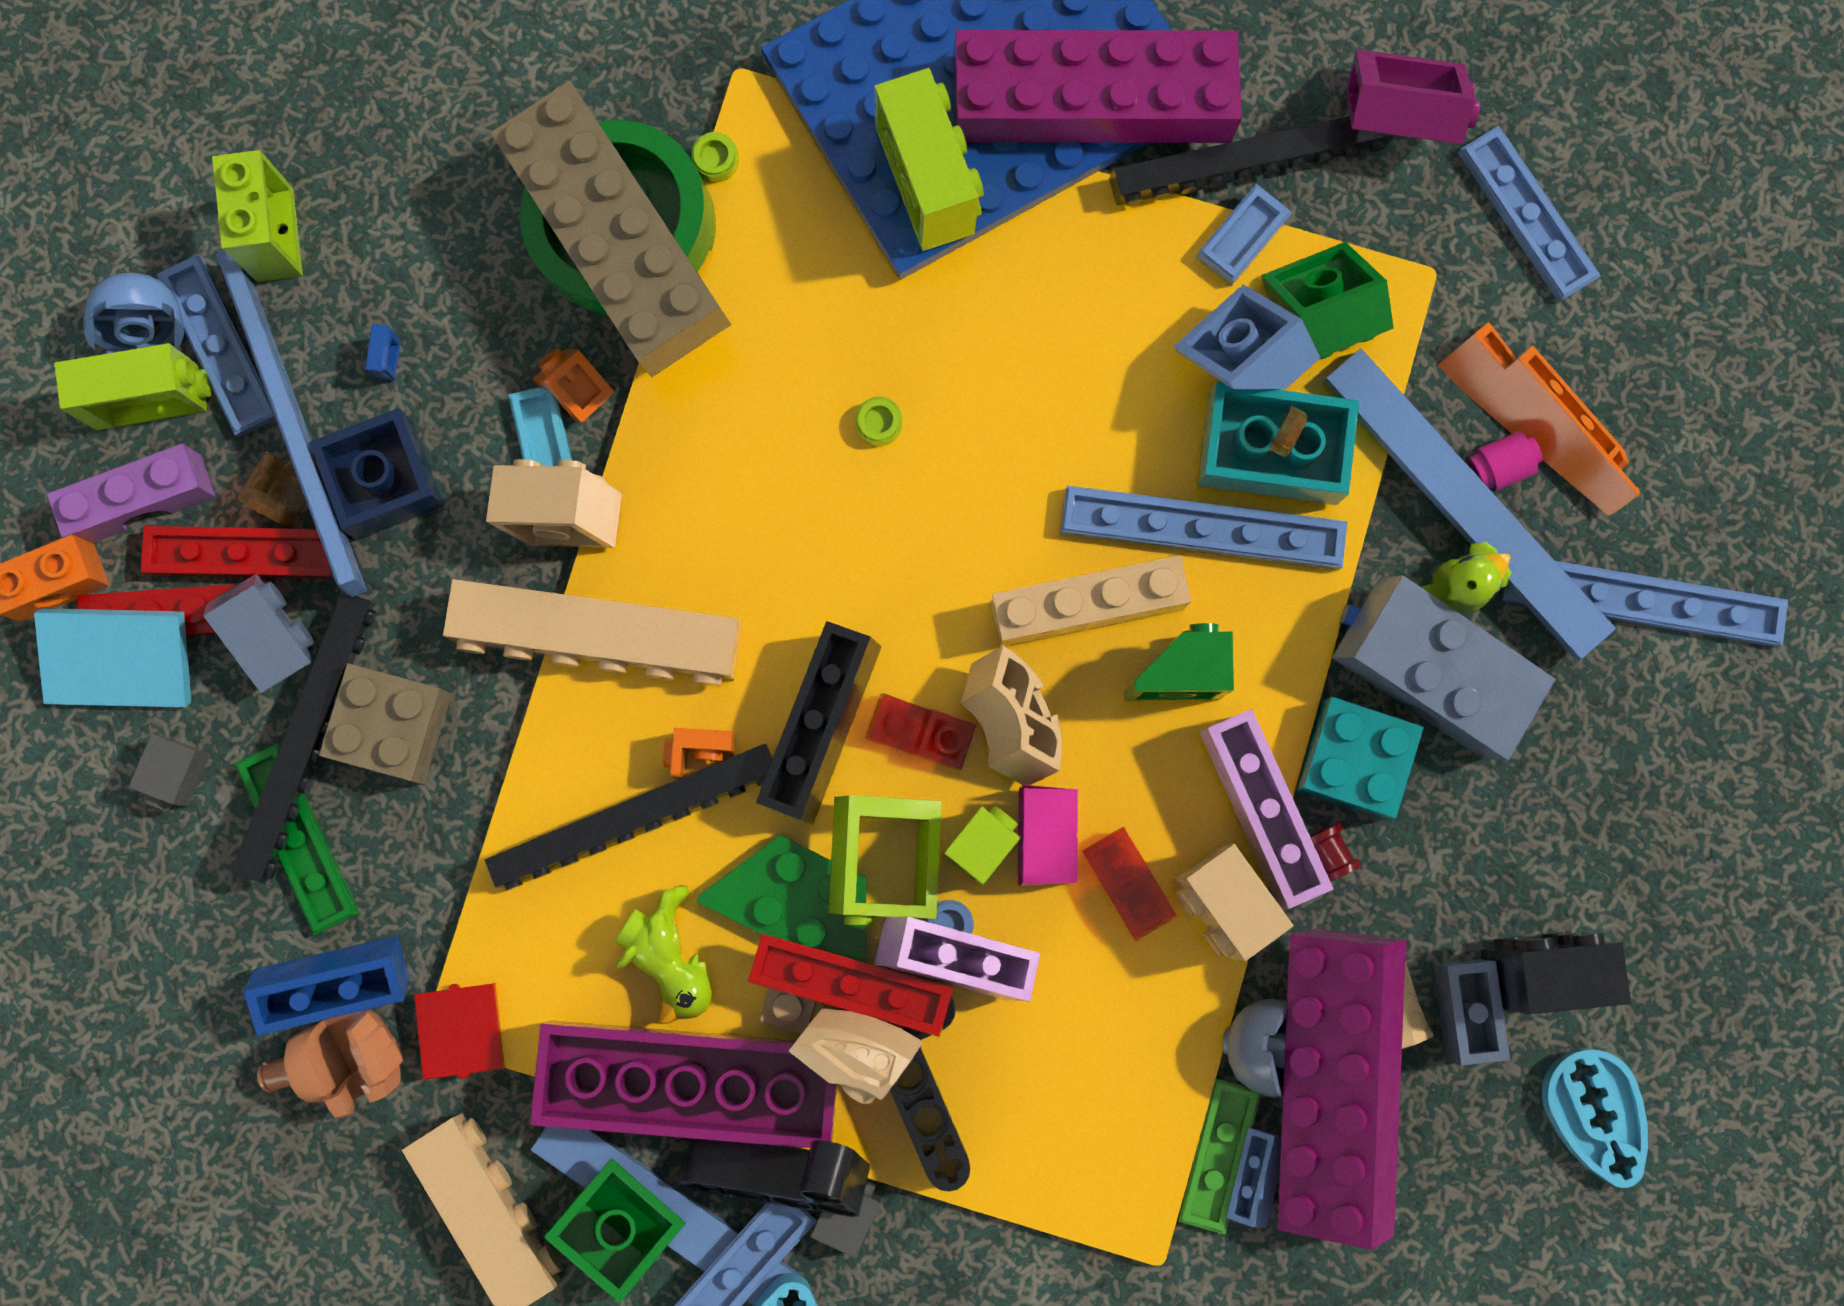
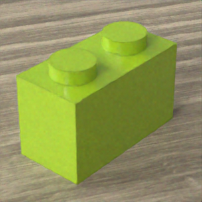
M982 806L943 856L976 883L983 885L1021 838L1013 832L1018 824L997 806H994L990 812Z

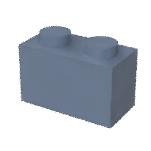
M256 573L207 603L203 616L260 693L311 663L312 650L310 646L314 644V641L306 627L299 620L292 623L282 609L286 606V602L277 587L271 581L264 584Z
M1477 959L1432 965L1446 1061L1464 1066L1510 1060L1496 961Z

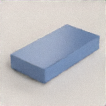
M1256 184L1200 249L1196 258L1232 286L1290 218L1292 212Z

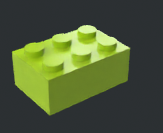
M930 68L875 85V129L922 252L974 235L977 216L982 214L979 197L984 196L983 185L976 168L968 169L963 154L967 153V145L962 129L959 125L952 127L947 112L951 111V104L947 90L942 82L935 83Z

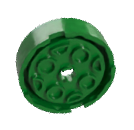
M627 120L598 122L698 273L708 251H712L716 217L708 188L689 155L673 138L652 126ZM524 187L520 205V226L525 247L532 261L565 299L572 304L596 312L600 316L609 317L535 201Z

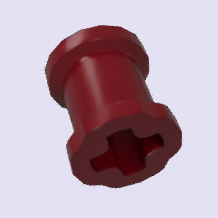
M1340 822L1310 835L1330 882L1362 866L1359 859L1352 858L1340 834L1343 829Z

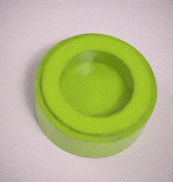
M719 132L706 133L699 137L692 147V162L703 179L710 182H721L727 180L735 173L739 163L738 152L735 143L727 135Z
M873 397L866 400L860 405L856 413L855 423L857 432L862 440L873 446H885L897 439L902 429V414L899 407L892 400L885 397Z

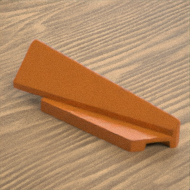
M1488 322L1438 364L1469 398L1510 433L1513 434L1520 431L1526 438L1534 437L1542 452L1543 461L1606 515L1614 514L1639 496V488L1622 471L1629 463L1625 450L1533 345L1516 358L1494 327Z

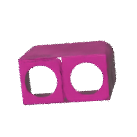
M1022 785L1019 787L1018 836L1021 837L1018 841L1019 886L1077 883L1078 789Z

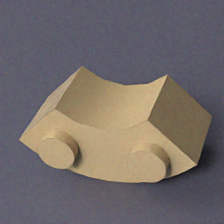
M1002 645L971 664L960 704L976 717L985 732L989 747L988 767L1021 785H1032L1060 771L1062 760L1060 724L1057 714L1050 715L1047 704L1039 689L1044 687L1039 677L1023 659Z

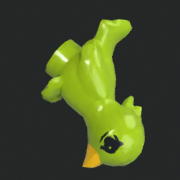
M1488 542L1473 543L1470 546L1469 555L1459 559H1450L1438 566L1432 574L1433 583L1421 588L1460 614L1475 613L1487 602L1494 599L1501 587L1507 586L1512 574L1508 566L1511 557L1509 554H1497V549Z
M680 884L672 889L664 890L660 894L656 910L650 916L635 908L614 941L625 948V951L617 960V968L622 969L632 961L639 970L653 978L657 983L661 996L659 1024H669L676 1019L696 1018L707 1010L711 1002L712 988L707 976L706 963H699L697 954H694L688 963L681 959L680 937L674 919L677 907L690 893L687 885Z

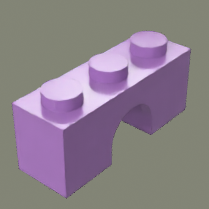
M183 443L47 494L61 537L64 538L74 534L92 543L128 531L125 522L135 516L154 511H167L173 514L216 498L202 456Z

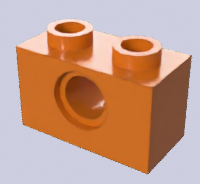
M71 534L0 563V615L23 622L33 618L34 612L40 608L55 609L77 600V595L91 594L110 586L94 543Z

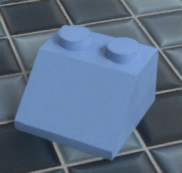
M1244 284L1174 345L1177 353L1232 389H1286L1321 358L1301 318Z

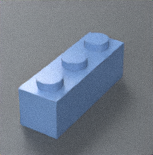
M1248 1128L1226 1218L1251 1227L1267 1228L1280 1175L1281 1135L1262 1129Z

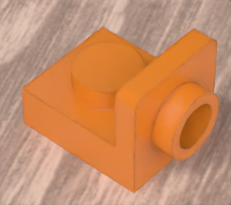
M560 348L553 350L539 363L538 367L541 371L533 378L539 387L547 388L577 423L584 422L615 392L578 349H564L561 351Z
M674 728L673 739H665L663 766L671 768V777L680 779L686 775L687 751L694 752V760L721 762L723 761V753L735 754L736 735L732 731Z

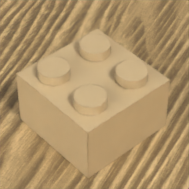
M516 459L513 460V466L494 465L486 522L530 546L615 548L622 493L607 484L606 478L587 471L586 465L578 461L559 460L556 466H542L541 463L533 460Z
M1235 844L1218 847L1174 879L1180 888L1174 893L1177 900L1191 917L1194 915L1201 917L1208 927V930L1203 932V935L1220 957L1225 955L1230 959L1247 961L1294 926Z

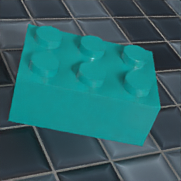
M1216 381L1208 395L1197 486L1338 505L1349 494L1360 400L1279 389H1232L1223 382Z

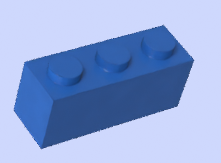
M398 935L254 969L243 992L256 1035L259 1036L404 1001L410 979Z

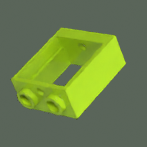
M261 150L212 156L222 249L256 282L303 276L292 186ZM281 226L288 227V231L285 234H279Z
M170 343L54 363L60 409L95 430L207 412L205 398L210 397L212 394L206 370L201 369L199 365Z
M854 795L834 797L828 914L844 915V925L873 926L874 916L911 917L918 920L920 918L937 919L942 801ZM860 818L918 821L914 905L856 903Z

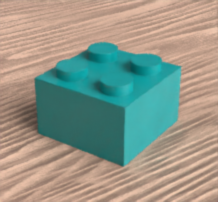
M1335 697L1322 701L1308 742L1295 792L1383 821L1396 819L1424 727Z

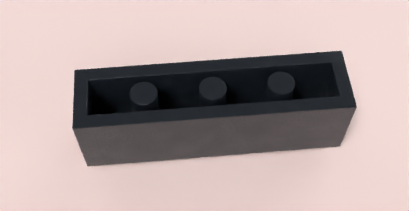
M826 621L758 795L757 804L806 823L814 824L882 647L871 636Z

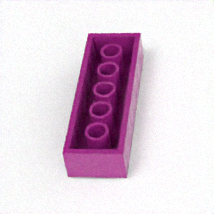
M956 30L953 51L954 126H960L966 143H1230L1242 120L1238 31Z
M1310 929L1290 934L1278 1208L1279 1231L1369 1250L1394 1237L1406 963L1405 939L1322 929Z
M550 1020L540 1024L530 1125L810 1148L812 1141L833 1142L838 1084L828 1083L789 1052L796 1040Z

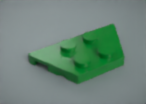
M782 835L776 837L701 893L696 901L760 934L763 933L794 943L797 942L801 945L866 963V926L844 925V915L828 914L831 860ZM857 874L856 903H866L867 878Z

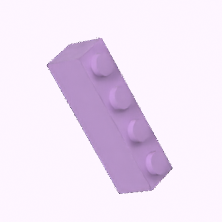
M1253 710L1245 711L1201 731V738L1271 894L1281 909L1293 908L1334 890Z

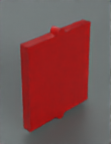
M496 983L462 988L459 984H452L448 990L414 994L423 1080L458 1075L461 1079H466L470 1076V1073L505 1068Z

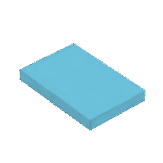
M40 608L34 612L43 704L187 707L191 703L184 612Z

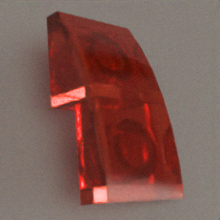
M882 693L879 696L865 739L953 769L961 770L976 725L937 710L926 709Z
M1124 826L1082 851L1135 941L1177 917Z

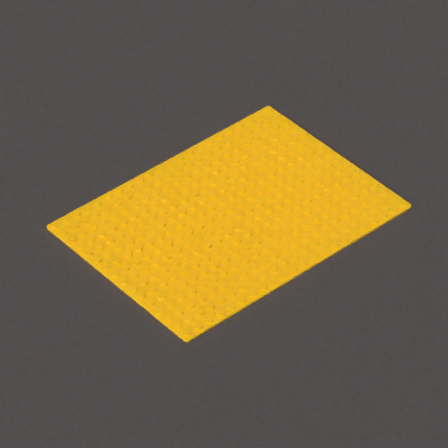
M743 68L736 69L731 76L714 132L723 133L732 139L737 148L739 163L735 173L727 180L710 182L703 179L714 205L716 232L712 251H708L705 261L698 271L702 281L731 325L653 377L647 373L640 363L638 364L602 477L606 478L607 484L622 493L615 548L579 547L564 593L565 595L738 618L742 624L735 677L734 680L722 679L720 687L693 683L694 675L675 672L674 680H664L645 676L646 668L627 666L626 674L599 670V662L580 659L579 667H569L550 663L552 655H544L436 991L448 990L452 984H459L462 988L496 983L505 1068L535 1077L540 1024L550 1020L797 1040L801 1033L760 1021L768 988L750 983L748 979L762 934L696 902L699 895L779 835L831 860L834 797L854 795L942 801L937 903L945 900H954L965 905L973 917V935L1040 953L1030 1002L1003 1000L917 977L953 988L951 997L956 1008L953 1021L947 1028L942 1030L940 1037L931 1035L922 1039L921 1048L968 1154L971 1169L965 1185L958 1190L949 1192L939 1190L932 1185L925 1173L890 1090L882 1100L875 1098L872 1103L863 1104L851 1098L841 1085L838 1084L833 1142L852 1148L870 1164L868 1179L1154 1266L1162 1265L1167 1258L1223 1055L1224 1033L1227 1027L1231 1025L1248 960L1241 961L1227 958L1225 955L1221 957L1217 955L1203 935V932L1208 930V927L1201 917L1196 915L1191 917L1177 900L1174 893L1180 888L1174 879L1218 847L1235 844L1266 888H1269L1201 738L1200 732L1252 709L1292 798L1294 797L1341 624L1339 622L1348 601L1388 455L1384 448L1357 420L1349 494L1338 505L1197 486L1208 395L1216 381H1221L1177 353L1174 345L1243 284L1269 299L1262 283L1261 275L1343 242L1283 225L1231 286L1196 258V256L1234 210L1176 193H1171L1170 196L1161 200H1154L1153 198L1144 199L1141 203L1134 206H1126V204L1116 206L1109 181L1110 174L1098 171L915 273L899 280L777 79ZM1349 244L1387 280L1394 329L1376 335L1370 341L1356 343L1334 352L1325 359L1316 361L1290 386L1279 390L1336 397L1323 381L1361 348L1404 395L1435 285L1436 271L1426 265ZM873 397H885L892 400L899 407L902 414V429L895 441L885 446H873L861 439L856 429L855 417L858 408L863 402ZM1068 485L1348 521L1343 568L1334 570L1061 535L1065 489ZM1181 555L1191 603L1184 610L1006 646L1023 659L1039 677L1044 685L1039 691L1047 704L1050 715L1057 714L1062 736L1060 771L1032 785L1078 789L1077 883L1019 886L1017 842L983 885H979L944 857L943 854L982 806L989 812L994 806H997L1018 824L1019 787L1022 786L988 767L989 747L985 732L976 717L960 704L971 664L999 648L990 605L992 594ZM826 621L871 636L882 646L813 825L757 804L756 801L762 786L758 787L757 783L746 786L747 792L739 796L730 798L729 794L717 798L719 803L710 808L702 810L701 806L691 809V815L686 818L674 821L673 817L662 821L663 827L646 833L645 829L635 832V838L618 845L616 840L606 844L607 850L593 856H590L589 852L578 856L579 862L562 868L561 864L550 868L551 873L534 880L532 875L522 879L523 885L515 889L506 891L505 887L495 888L485 859L678 780L670 776L671 768L663 766L665 739H673L674 728L732 731L736 735L735 754L723 753V761L765 743L768 745L773 758ZM1215 623L1219 624V632L1233 631L1234 691L1222 699L1125 701L1124 691L1183 631L1190 630L1189 625ZM687 751L685 776L719 762L694 760V752ZM860 818L857 874L867 878L866 903L914 905L918 821ZM1017 825L1016 828L1013 830V832H1015L1017 835H1018V825ZM680 884L687 885L690 893L677 907L674 919L680 937L681 959L688 963L689 959L694 954H697L698 962L706 963L707 976L712 988L711 1002L707 1010L696 1018L676 1019L669 1024H659L661 996L657 983L653 978L639 970L632 961L622 969L617 968V960L625 951V948L614 941L635 908L650 916L656 910L660 894L664 890L672 889ZM874 916L873 926H866V963L874 965L883 924L887 917ZM816 1002L812 1020L826 1004ZM889 1023V1024H891V1025H893V1026H896V1027H898V1028H901V1029L903 1030V1027H902V1026ZM911 1061L897 1082L905 1087L915 1086L922 1078V1069L917 1063ZM933 1107L921 1108L914 1116V1124L923 1132L935 1131L942 1122V1115ZM948 1134L938 1143L923 1146L928 1151L935 1145L940 1160V1166L935 1171H945L948 1177L956 1175L955 1166L961 1161L960 1159L951 1160L948 1157L943 1142L945 1140H953L952 1136ZM794 1147V1148H800V1149L810 1150V1148Z

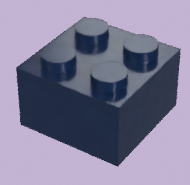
M400 408L309 442L340 528L356 540L444 507L414 423Z

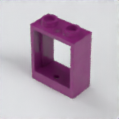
M1360 49L1355 51L1346 88V99L1352 129L1463 144L1467 129H1474L1480 111V101L1475 99L1474 82H1470L1465 64Z

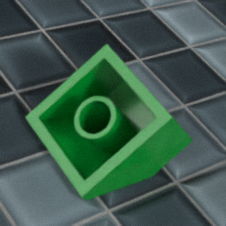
M1347 242L1261 275L1262 283L1269 299L1302 319L1321 357L1320 359H1325L1334 352L1356 343L1370 341L1376 335L1394 329L1387 280Z
M1215 623L1189 625L1190 630L1183 631L1124 691L1125 701L1222 699L1234 691L1233 631L1219 632V624Z
M610 1158L544 1232L543 1237L618 1303H621L686 1222L614 1159Z

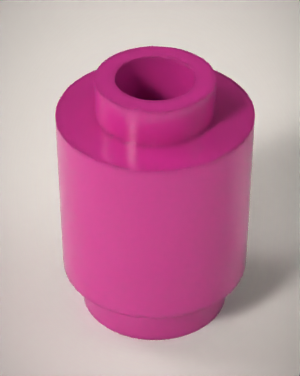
M1518 431L1476 449V454L1467 458V465L1489 489L1496 492L1538 474V463L1543 461V456L1534 437L1526 438L1522 432Z

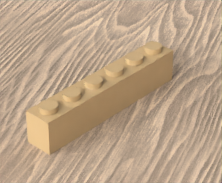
M452 579L443 636L453 642H457L456 650L468 653L485 654L486 647L504 649L503 656L512 659L532 661L533 653L552 655L550 663L562 666L579 667L581 659L599 662L598 669L602 671L626 674L627 666L646 668L645 676L651 678L674 680L676 672L694 675L693 683L720 687L722 679L734 680L742 624L738 618Z

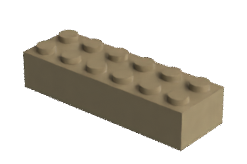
M570 80L490 132L631 352L651 377L660 373L731 325Z

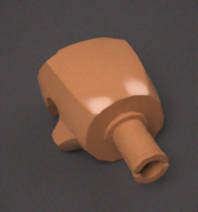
M368 1009L319 1021L294 1034L286 1044L284 1058L265 1061L258 1067L257 1080L262 1090L267 1093L291 1086L297 1097L309 1103H325L334 1118L340 1119L354 1113L356 1098L361 1093H365L369 1103L380 1100L390 1094L400 1084V1063L403 1061V1056L396 1039L392 1036L383 1019L374 1011Z

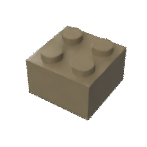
M347 663L319 756L425 784L452 694L441 688Z

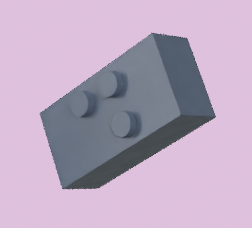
M1404 575L1381 577L1378 579L1362 606L1360 613L1332 657L1458 743L1485 759L1509 761L1556 680Z

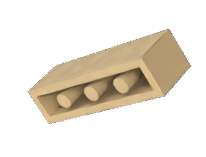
M1181 555L993 593L990 600L999 647L1182 611L1191 603Z
M463 1113L405 1147L402 1149V1152L494 1306H529L555 1289L562 1281L558 1274L562 1271V1264L552 1247L548 1244L542 1247L533 1230L537 1228V1223L530 1209L523 1202L517 1205L507 1189L512 1185V1182L504 1166L498 1160L491 1162L482 1147L487 1143V1140L479 1124L473 1118L466 1120Z

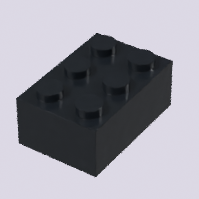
M1571 931L1541 934V939H1538V937L1524 938V936L1494 939L1495 948L1480 949L1482 960L1496 961L1503 1010L1524 1014H1540L1631 1004L1623 942L1604 941L1603 933L1587 934V932L1571 933Z

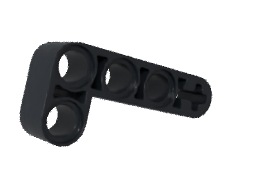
M952 997L942 1030L947 1028L955 1017L956 1008ZM903 1027L904 1031L920 1040L931 1036L930 1034ZM920 1046L911 1061L917 1063L922 1069L921 1080L911 1087L902 1086L896 1081L890 1091L929 1181L939 1190L954 1191L965 1185L969 1178L971 1168L968 1154ZM924 1107H933L938 1110L942 1115V1122L939 1128L932 1132L919 1130L914 1124V1116L918 1110ZM950 1134L953 1140H945L943 1142L948 1157L951 1160L960 1159L961 1161L955 1166L956 1175L948 1177L945 1171L936 1172L935 1169L940 1166L936 1147L934 1145L926 1151L923 1145L938 1143Z
M691 1138L679 1183L686 1188L708 1194L840 1216L858 1217L860 1215L870 1164L852 1148L829 1141H812L810 1150L779 1145Z

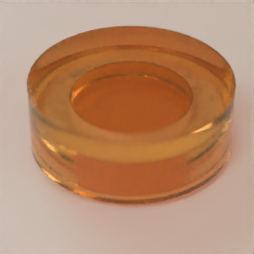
M1291 406L1284 416L1270 444L1269 450L1283 457L1288 456L1304 428L1308 418L1306 416L1307 413Z

